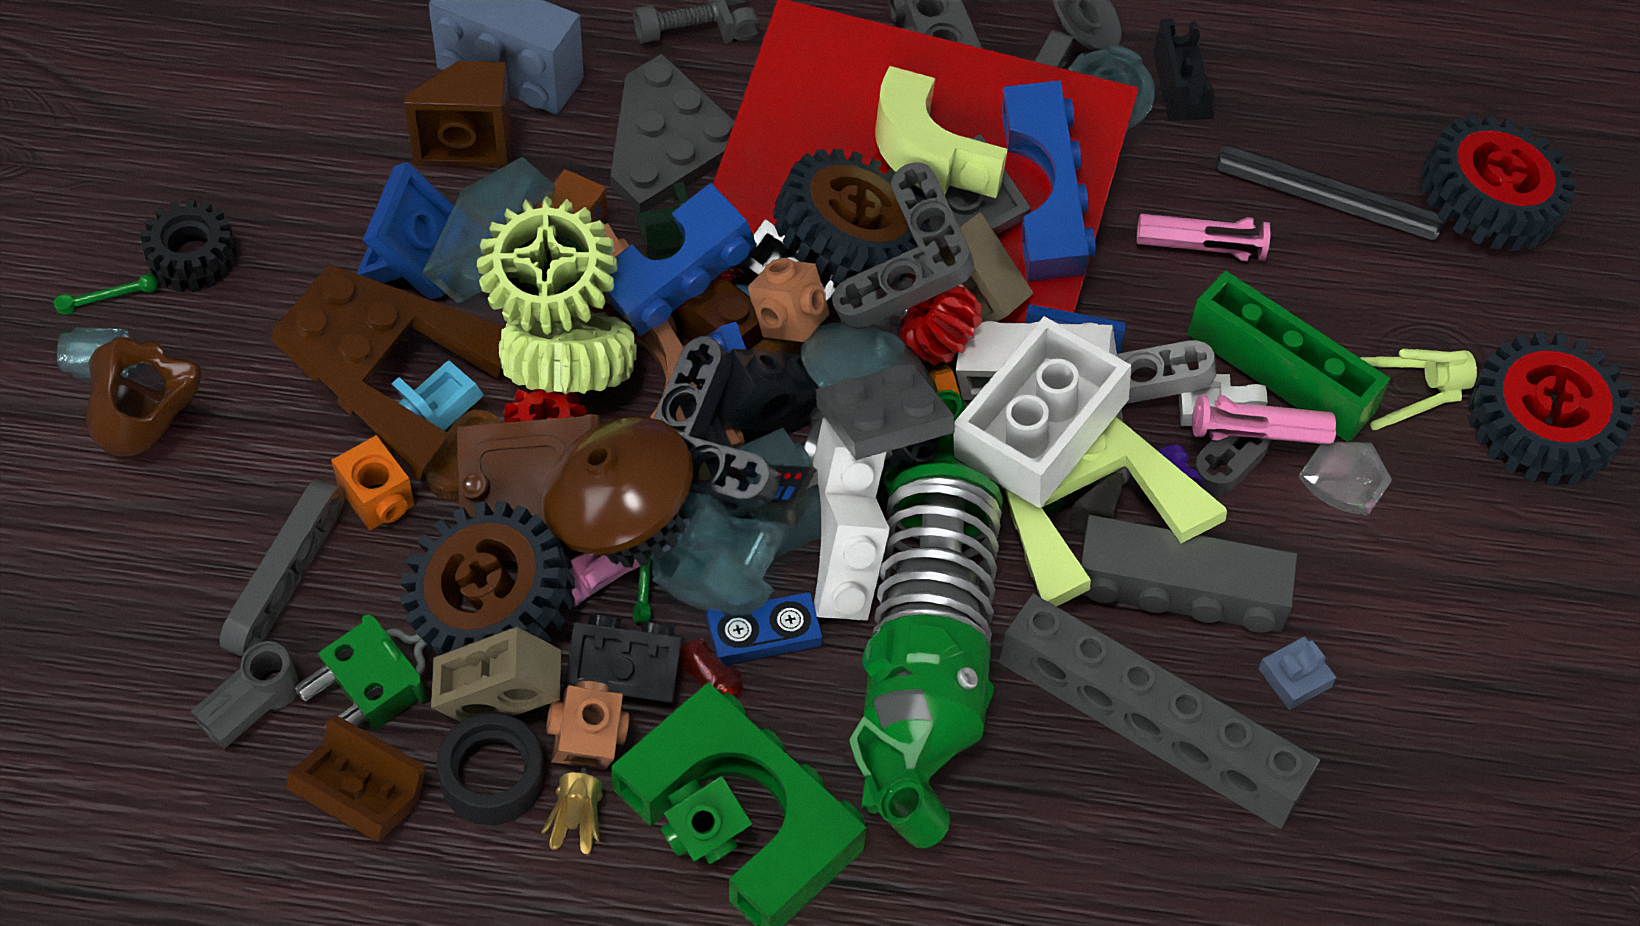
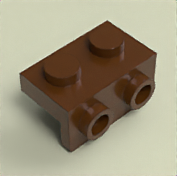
M335 715L326 723L323 744L289 772L286 789L379 843L417 807L426 769L421 762L340 716Z

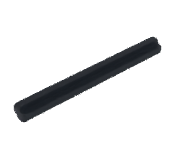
M1229 144L1221 148L1217 158L1216 169L1218 171L1429 240H1436L1443 225V221L1437 216L1438 212Z

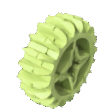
M547 196L542 202V208L533 209L532 203L525 199L522 204L524 213L520 215L506 208L504 217L507 224L491 222L489 229L493 238L482 239L480 248L485 256L477 260L478 271L483 274L479 283L483 292L490 293L488 301L491 308L494 310L503 308V318L509 324L521 316L522 329L527 332L533 328L536 321L541 322L542 330L547 335L553 329L552 322L561 321L562 327L570 331L572 328L571 317L575 315L588 323L591 318L588 305L603 309L605 297L602 292L613 290L614 279L609 274L617 271L616 258L611 256L614 252V243L610 237H604L606 234L604 224L600 220L591 222V213L586 207L573 214V206L568 199L560 205L559 209L553 208L552 200ZM556 236L572 240L585 252H576L575 248L563 247L557 243ZM536 238L528 247L519 248L526 242ZM550 250L552 261L550 269H547V281H545L542 270L544 269L545 262H547V251ZM508 278H519L520 283L533 284L538 288L539 296L528 294L518 289ZM577 282L568 290L558 294V291L565 284Z
M590 312L591 318L588 323L581 320L577 315L571 317L572 328L570 331L562 327L561 321L552 322L553 329L549 335L543 332L541 322L538 321L528 332L522 329L520 316L510 324L507 322L506 327L501 330L499 357L501 358L504 376L512 379V382L517 385H526V388L530 390L543 389L546 393L557 391L563 392L565 395L569 392L585 394L589 390L603 391L606 386L616 387L620 385L621 382L629 379L631 372L634 371L637 344L634 343V332H632L631 326L620 318L609 317L604 312Z

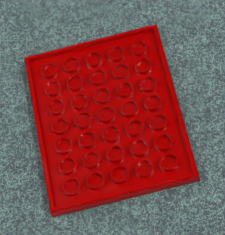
M777 0L713 182L717 190L747 220L753 235L765 219L773 225L776 224L778 219L773 218V209L777 196L795 162H799L801 157L807 153L813 157L816 150L825 149L830 156L833 149H843L846 160H848L852 152L863 154L862 164L869 166L873 158L882 162L878 171L885 175L888 173L891 167L879 151L875 138V127L881 84L889 66L935 78L930 117L937 125L948 132L970 139L981 134L988 144L1006 149L1001 113L1003 87L1061 80L1063 98H1071L1073 103L1074 126L1068 127L1070 141L1078 140L1081 152V169L1075 170L1077 184L1085 183L1088 194V212L1082 213L1084 227L1093 228L1096 240L1139 87L791 0ZM1007 152L1004 169L1031 207V212H1033L1048 199L1052 192L1049 179L1044 171L1032 160ZM1022 222L996 235L1033 291V294L1008 316L997 322L1025 323L1029 304L1075 313L1085 275L1027 281L1021 244ZM1088 257V262H1087L1086 271H1087V268H1088V264H1089V261H1090V257ZM908 273L903 280L899 279L896 285L890 288L898 291L908 289L915 282L916 276ZM882 289L876 290L879 296L885 297Z

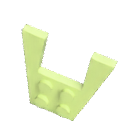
M1116 416L1042 506L1044 507L1126 466L1180 543L1225 522L1227 509ZM1002 486L1010 506V514L1015 529L1018 530L1024 549V557L1030 576L1034 579L1039 597L1057 607L1090 590L1091 579L1044 510Z

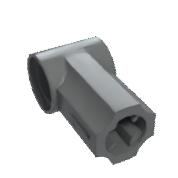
M272 641L256 643L243 654L240 669L191 710L190 714L204 732L218 746L225 749L268 710L282 708L293 702L298 696L295 686L300 683V677L284 646ZM273 670H281L276 677L270 680H261L266 673Z

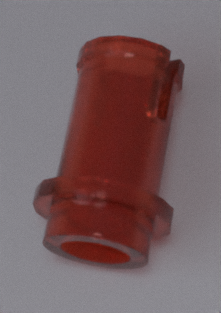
M703 638L693 639L682 648L680 666H683L702 687L709 682L722 695L727 692L736 698L743 688V682L740 680V671L734 666L727 667Z

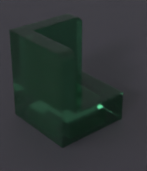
M683 182L673 184V207L636 213L638 231L646 258L660 260L670 258L684 244L685 239L682 237L672 215V212L689 200Z

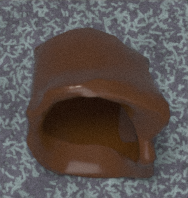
M123 336L116 337L112 341L98 347L91 354L88 361L92 386L86 410V423L91 439L102 449L114 456L130 457L147 452L164 436L177 413L193 402V397L200 385L201 368L197 363L166 356L159 342L147 341L139 343L136 340ZM142 362L150 363L164 377L166 382L165 392L138 384L122 376L121 373L127 366Z

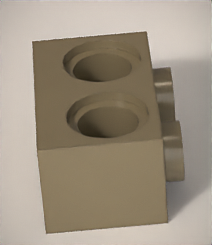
M515 627L434 657L431 708L462 722L468 717L486 712L516 716L559 701L561 649L519 627Z

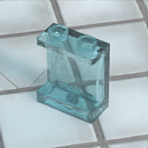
M521 157L462 189L422 274L457 303L482 292L479 280L483 274L478 271L477 260L485 256L480 248L482 239L493 238L489 229L491 222L506 225L504 217L506 208L518 214L523 211L522 204L525 199L534 206L543 201L546 196L548 198L551 197L555 190V185L524 157Z

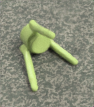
M1401 349L1399 351L1400 357H1360L1373 367L1425 368L1427 384L1429 387L1437 388L1441 392L1372 421L1370 427L1373 430L1392 425L1444 403L1461 401L1462 390L1471 389L1476 383V362L1473 355L1466 350L1445 352Z

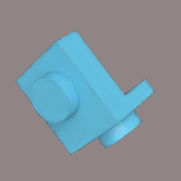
M449 360L415 390L400 377L391 383L402 398L398 402L399 404L444 431L484 396L476 383Z

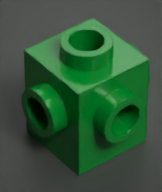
M719 776L704 787H701L697 779H694L669 795L668 799L673 807L664 812L669 823L660 829L677 857L688 851L694 862L704 856L708 863L712 864L738 847L733 836L751 826L752 823L724 778ZM701 810L710 812L713 817L712 827L705 832H699L692 826L693 816Z

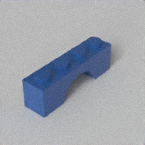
M1061 80L1003 87L1001 113L1008 152L1024 156L1035 162L1048 177L1052 188L1050 196L1038 209L1023 216L1021 244L1027 281L1085 275L1088 257L1095 256L1096 247L1093 228L1084 227L1082 213L1088 212L1087 188L1085 183L1077 184L1075 170L1081 169L1080 146L1078 140L1070 141L1068 127L1074 126L1072 99L1063 98Z

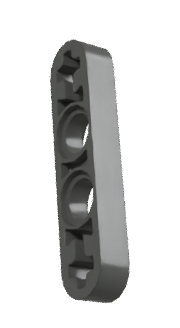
M318 478L308 485L227 616L220 634V647L223 650L242 657L248 648L256 643L264 642L335 525L344 504L345 491L343 487Z

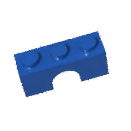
M712 183L708 184L672 212L681 235L685 239L682 248L675 255L664 260H651L643 256L631 244L615 257L617 271L609 274L614 279V288L610 292L602 293L605 299L639 337L651 328L659 327L666 322L671 312L690 297H696L703 293L713 279L730 266L741 263L748 256L750 250L757 246L747 220Z

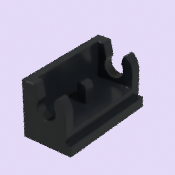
M1173 18L1161 19L1153 54L1168 121L1213 119L1214 117L1212 105L1214 91L1211 83L1207 82L1198 45L1200 32L1195 21H1192L1188 26L1189 32L1181 37L1174 36L1176 30Z

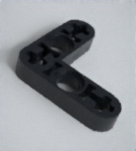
M700 336L691 340L682 350L654 419L672 426L686 442L693 459V478L690 491L750 508L765 506L775 498L779 491L780 477L775 467L757 454L703 440L731 373L732 358L729 352L715 339L709 336ZM713 357V361L710 365L705 364L702 365L701 368H698L702 360L709 361L710 358ZM693 382V383H694L695 385H697V386H700V383H701V384L703 385V387H702L701 390H699L698 388H696L695 386L691 385L690 383ZM695 398L697 405L693 415L687 420L677 421L676 412L680 404L687 399ZM719 457L720 466L716 475L709 480L700 481L699 470L702 464L709 458ZM736 471L742 476L756 478L759 474L761 479L758 484H750L746 487L735 478Z

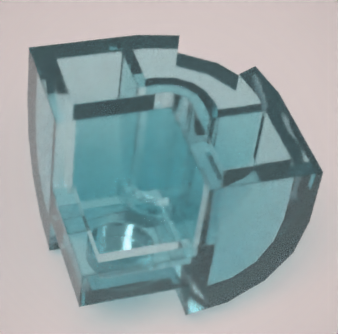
M688 492L684 501L688 518L682 519L686 525L684 534L674 533L679 542L674 548L666 544L662 548L666 555L658 560L654 554L650 555L653 558L652 574L654 578L652 580L671 597L699 610L728 615H747L763 606L774 591L763 580V577L772 563L785 533L774 522L731 516L726 507L713 495Z

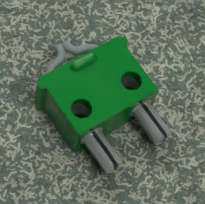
M366 614L362 617L361 624L318 652L324 666L295 686L296 692L301 699L308 701L336 682L353 704V706L338 716L355 726L366 721L374 732L415 702L419 701L422 703L428 699V692L420 676L425 668L422 650L427 644L418 634L409 636L396 628L385 631L373 615ZM390 637H398L407 644H416L414 656L417 661V667L415 669Z

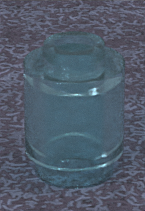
M76 327L72 332H62L57 348L60 371L71 373L74 378H91L88 365L91 354L95 349L116 337H129L127 330ZM137 364L125 367L121 375L127 377L129 369H135Z

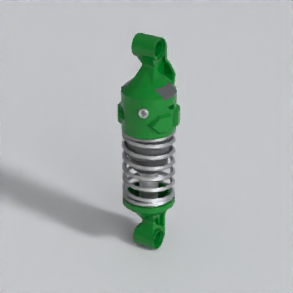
M943 390L937 393L953 413L955 422L968 405L953 390ZM953 433L939 437L938 451L934 458L928 462L910 463L904 467L891 468L889 474L880 480L888 494L887 513L890 519L887 520V524L890 530L883 555L886 561L881 564L879 574L883 583L879 586L877 598L881 605L876 608L874 617L878 625L874 627L873 636L868 641L862 657V665L868 672L863 718L849 739L855 761L865 777L862 807L869 814L880 813L888 824L909 844L916 848L934 846L943 839L950 825L949 812L929 785L928 780L954 755L969 749L981 740L985 726L986 709L989 706L994 690V685L988 678L991 652L990 640L992 636L989 626L991 625L994 613L991 604L996 590L993 582L997 571L995 560L999 548L997 539L1001 526L1000 518L1003 497L998 485L986 475L954 458ZM896 525L900 529H902V531L895 533ZM912 536L920 539L919 548H911L900 540ZM985 537V539L981 543L977 541L978 539ZM962 544L973 547L969 550L961 551ZM894 547L902 551L894 555L892 554ZM979 553L983 557V561L979 565L968 559ZM891 567L896 570L893 576H890Z

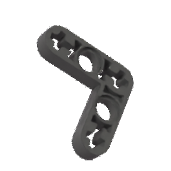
M914 162L904 165L894 174L891 182L894 195L918 247L844 280L834 290L832 296L833 306L843 324L850 328H863L964 283L973 273L975 265L968 244L933 170L926 164ZM919 183L926 197V200L917 203L910 189V186ZM941 216L945 218L942 227L934 232H923L920 230L921 224L929 217ZM948 245L956 261L955 264L948 267L944 263L939 248H943ZM911 273L916 276L915 282L908 289L898 291L890 288L892 281L901 274ZM879 286L881 287L885 295V297L880 299L875 290V288ZM861 297L863 305L854 309L852 300Z

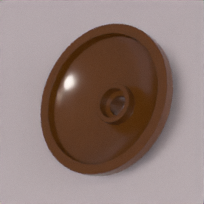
M626 417L600 424L573 441L552 467L542 494L544 519L552 533L561 543L581 553L610 554L636 546L659 532L675 516L684 503L693 478L691 452L681 435L672 426L658 419Z

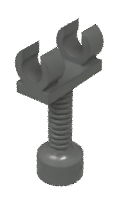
M708 0L709 4H706V6H694L693 8H684V10L677 9L662 13L657 12L653 5L635 7L633 9L634 26L640 44L659 41L660 33L664 29L681 28L682 26L686 27V25H697L712 21L717 23L724 44L732 43L733 39L746 41L757 36L758 30L755 23H759L755 10L748 7L739 8L730 14L729 9L740 7L746 2L745 0Z

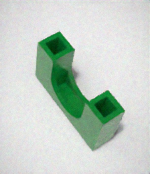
M708 682L611 766L613 791L652 826L664 815L666 810L673 807L668 796L694 779H697L699 784H702L719 776L740 777L754 781L767 789L775 797L784 815L783 825L776 836L729 879V902L754 926H784L864 851L867 827L865 826L864 818L851 803L846 800L839 802L825 789L822 778L812 767L807 764H797L785 753V747L775 733L768 728L760 730L747 718L744 707L733 695L727 692L722 695Z

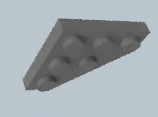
M663 54L658 55L628 73L625 77L610 174L611 188L640 216L719 167L735 122Z

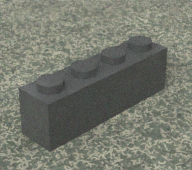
M1089 515L1082 540L1079 563L1091 581L1090 590L1081 595L1087 596L1099 603L1119 602L1140 606L1142 609L1152 613L1167 611L1192 616L1194 619L1206 623L1220 621L1245 626L1248 630L1259 633L1269 631L1281 633L1292 608L1297 553L1201 535L1180 543L1169 529Z

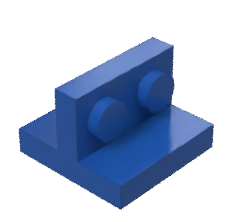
M408 162L393 166L363 238L368 247L357 274L381 283L396 281L404 277L427 299L432 300L442 297L471 221Z

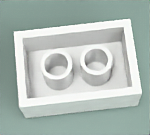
M1044 316L955 420V433H953L954 458L983 473L989 479L1041 509L1129 400L1131 364Z

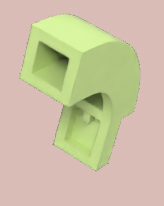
M889 66L881 84L875 127L877 146L889 166L897 172L898 169L906 164L914 162L923 163L933 170L944 195L950 185L996 198L1002 184L1008 149L953 134L937 125L930 117L935 78ZM919 183L913 184V185H915V186L921 188V186L919 185Z

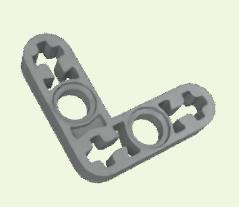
M1198 340L1183 341L1117 354L1118 358L1131 364V374L1136 369L1142 367H1149L1157 372L1155 377L1147 382H1136L1130 378L1129 400L1126 404L1198 391L1209 386L1216 377L1214 352L1209 345ZM1197 361L1199 368L1189 370L1187 363ZM1171 364L1173 375L1167 376L1165 365ZM1121 409L1116 417L1124 423ZM1125 466L1091 484L1096 487L1109 478L1107 490H1113L1124 485L1130 478L1131 473Z

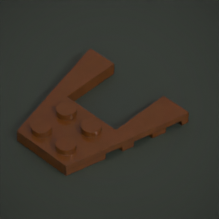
M329 264L273 329L271 340L316 383L321 380L338 396L337 403L350 416L356 413L375 431L374 436H378L390 453L395 450L411 466L410 473L420 480L446 446L450 434L366 384L367 381L411 327L493 377L498 378L503 371L501 358L499 357V341H501V330L505 327Z

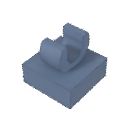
M1305 636L1263 658L1258 668L1289 710L1330 689L1337 678L1325 663V655L1313 640L1308 641Z

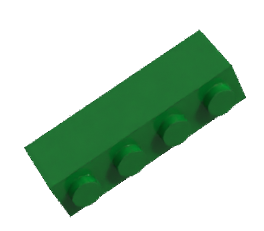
M1225 270L1197 299L1187 333L1188 336L1194 340L1206 343L1215 354L1266 386V388L1296 408L1334 413L1336 435L1348 443L1352 441L1377 412L1390 382V377Z

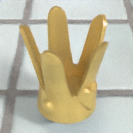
M582 768L580 773L564 774L559 779V786L556 788L558 800L541 831V834H544L556 816L549 842L551 850L558 849L563 843L568 828L575 829L579 822L580 848L584 854L589 855L591 853L593 835L596 841L600 842L597 804L603 797L601 792L603 784L599 779L586 774V768Z

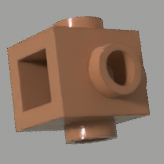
M788 258L773 259L748 286L750 299L754 306L763 337L805 342L830 314L825 290L822 287L815 263L797 262Z
M579 681L576 683V686L568 685L560 701L550 704L546 733L555 735L551 762L606 770L614 760L616 744L624 745L627 736L629 712L621 711L623 694L609 692L608 685L595 681Z

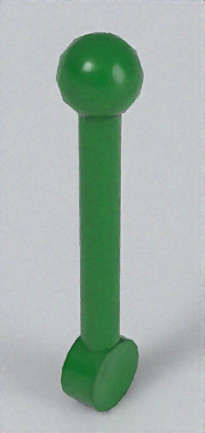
M144 274L140 277L139 281L72 297L70 294H61L55 298L54 306L60 315H69L77 306L140 290L152 293L158 288V280L152 274Z
M652 555L648 556L649 565L640 566L638 600L633 609V621L635 623L643 624V622H648L650 619L651 607L648 603Z

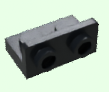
M590 614L588 624L574 622L564 687L567 688L568 685L576 686V683L579 681H595L608 685L609 692L620 693L623 696L674 703L681 651L684 650L686 640L682 637L673 636L675 626L643 622L641 632L620 629L622 619Z

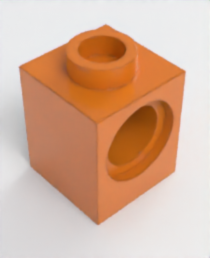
M377 435L331 460L337 485L343 487L346 500L369 531L383 523H391L398 520L408 509L414 506L409 477ZM373 485H383L379 488L369 489Z

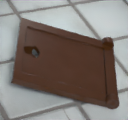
M589 414L581 417L457 427L459 508L464 507L471 517H475L474 503L486 501L494 512L496 501L508 502L513 510H515L517 504L527 508L532 516L538 515L547 525L542 511V494L547 477L559 456L573 441L590 429L600 425V416ZM488 479L490 483V490L487 496L483 498V495H485L488 489Z

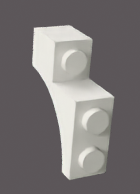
M826 418L822 420L813 460L821 504V550L813 605L817 617L868 621L890 530L876 499L886 452L855 460Z

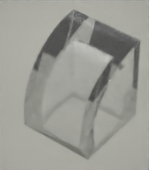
M1364 442L1320 444L1299 474V478L1304 485L1319 499L1341 511L1360 515L1370 514L1392 481L1373 444Z

